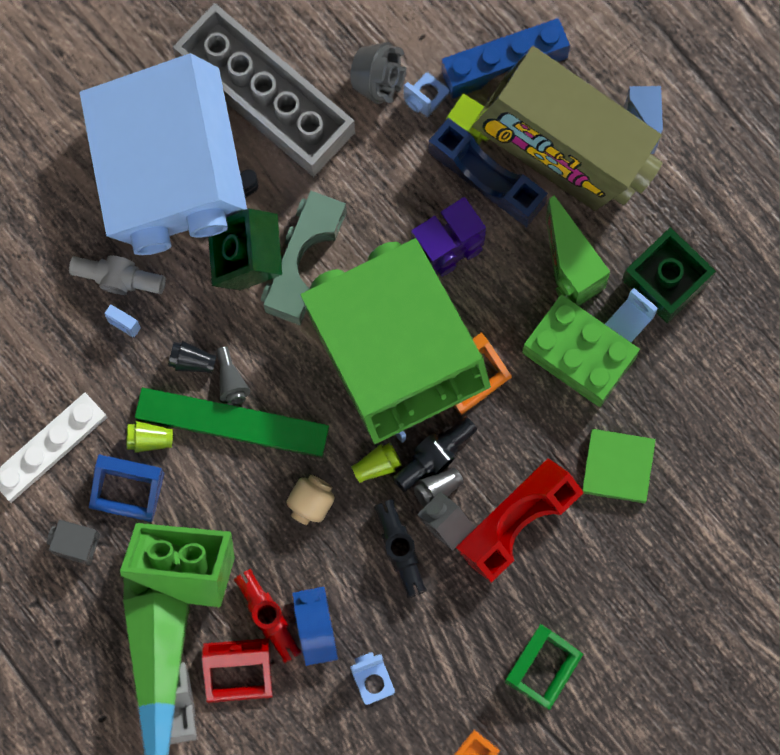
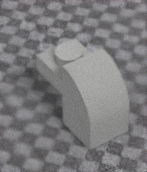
M181 663L170 744L197 740L194 699L185 663Z

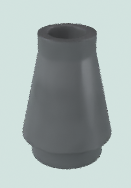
M453 467L448 471L419 480V485L414 487V493L420 504L425 507L439 492L448 497L455 489L464 484V481L459 471Z

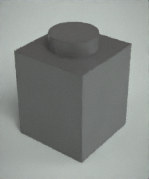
M441 492L417 514L433 536L452 551L475 529L460 507Z
M59 519L57 527L52 526L49 531L47 545H50L49 551L53 555L91 566L100 534L95 529Z

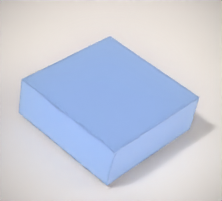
M111 304L104 313L110 324L131 337H135L141 329L136 319Z

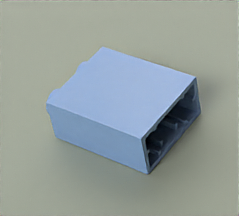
M189 53L79 92L107 237L131 244L136 255H152L170 249V236L187 230H189L191 237L196 238L220 234L228 229L226 217L247 209L218 67Z

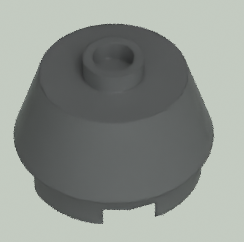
M390 42L361 47L355 54L351 66L350 79L352 88L376 104L394 102L392 96L395 91L401 92L406 77V67L401 66L400 56L405 54L403 49L393 46Z

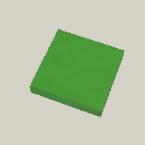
M592 429L582 487L584 494L646 503L656 439Z

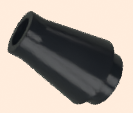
M182 340V343H173L168 366L175 368V371L206 372L212 374L216 355L205 352Z

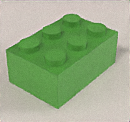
M561 294L525 342L522 354L601 408L637 358L640 349Z

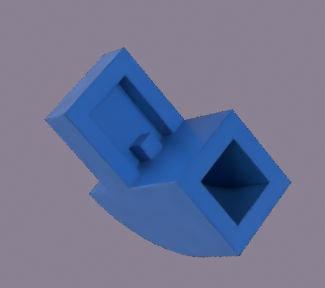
M319 587L292 593L306 666L338 660L325 588Z

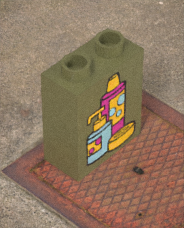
M533 45L504 76L471 126L594 211L612 199L624 206L635 191L641 194L649 186L663 163L651 154L662 136L661 133Z

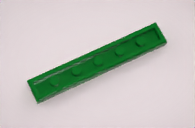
M144 387L141 388L135 413V420L319 458H323L329 432V425Z

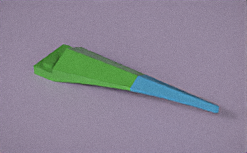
M124 577L123 604L145 755H168L190 604Z

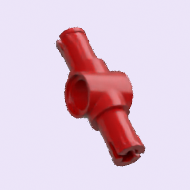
M252 569L243 572L248 583H245L241 575L235 577L233 581L247 600L248 605L246 607L251 613L255 625L262 631L267 640L270 639L283 662L287 663L292 660L287 649L291 650L295 658L302 651L287 629L289 625L283 617L279 605L274 602L268 592H264ZM263 609H274L277 612L275 621L270 624L261 623L259 621V614Z

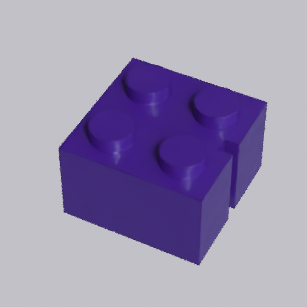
M465 196L440 212L447 222L446 225L442 226L437 217L433 216L411 230V240L417 238L437 275L440 274L441 277L452 272L456 268L455 263L465 257L467 260H470L483 250L486 226Z

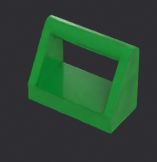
M540 624L505 683L545 709L550 710L584 654L556 633ZM547 640L567 652L568 656L542 697L521 681Z

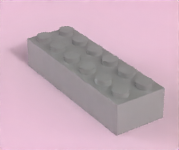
M216 3L173 46L175 58L191 53L218 67L226 103L313 177L355 134V122L350 116Z

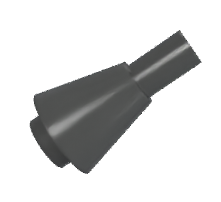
M220 347L216 350L221 367L220 401L228 403V405L241 404L246 400L251 390L236 366L232 363L228 347Z

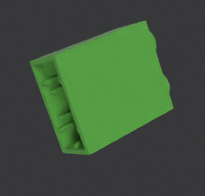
M417 238L402 245L399 242L382 244L371 252L367 262L347 272L339 269L327 271L319 275L312 282L309 290L300 294L312 325L374 445L491 388L483 357Z

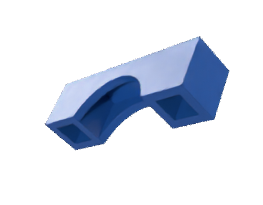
M559 18L442 58L441 72L451 98L454 99L462 94L466 95L480 90L493 78L510 71L532 45L556 62L568 59L570 44Z

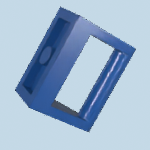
M98 454L89 509L153 522L165 473L160 467ZM108 474L150 483L151 488L147 508L100 498L105 475Z

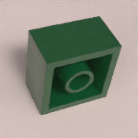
M250 208L226 217L228 227L226 231L208 237L212 286L241 291L282 275L277 213Z
M670 227L625 270L622 281L631 289H636L658 308L656 314L666 323H669L712 281L716 270Z

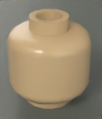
M310 475L309 478H299L287 498V505L293 511L291 517L304 525H308L310 521L322 522L334 502V494L331 492L332 486L314 475Z

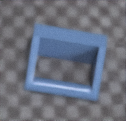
M629 86L624 109L659 133H662L661 86ZM659 141L657 142L656 146H655L654 149L652 150L651 154H654V153H655Z

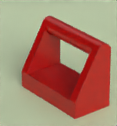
M269 639L203 643L202 662L207 703L273 698ZM263 664L264 685L213 689L212 668Z

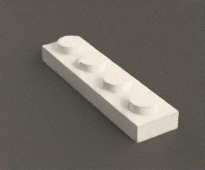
M84 392L0 467V492L12 503L107 419L106 414Z

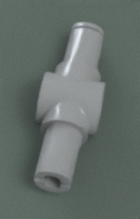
M110 255L107 257V260L101 259L100 261L73 256L69 265L70 275L93 279L97 284H100L101 289L114 294L126 295L128 290L134 291L135 289L162 294L165 287L166 278L164 275L139 270V267H136L133 261L119 256Z

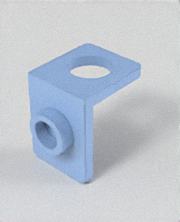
M425 73L414 86L409 82H406L404 85L405 103L415 112L420 111L426 117H429L449 94V89L429 73ZM425 85H432L438 91L437 97L430 100L420 92V89Z
M633 288L629 293L628 299L605 325L632 343L654 318L658 308Z
M372 652L355 659L356 664L350 668L366 705L395 693L381 654L374 657ZM370 675H379L384 680V688L381 692L372 694L366 690L365 680Z

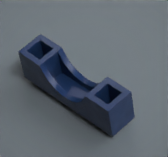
M447 118L429 140L428 153L526 228L546 205L548 193L524 174H515L496 163L480 148L470 133L450 118Z

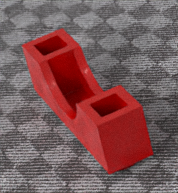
M547 458L456 546V549L475 571L492 583L515 561L512 552L513 544L517 535L527 524L545 515H562L584 492L568 471Z

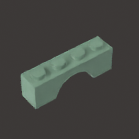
M310 191L307 199L302 198L296 216L299 217L296 227L291 226L285 238L284 244L288 246L284 256L281 255L282 275L274 278L272 285L267 283L261 296V301L264 302L265 313L301 326L307 310L300 294L310 288L299 276L300 260L304 253L313 245L324 241L336 240L347 214L346 203L314 191Z

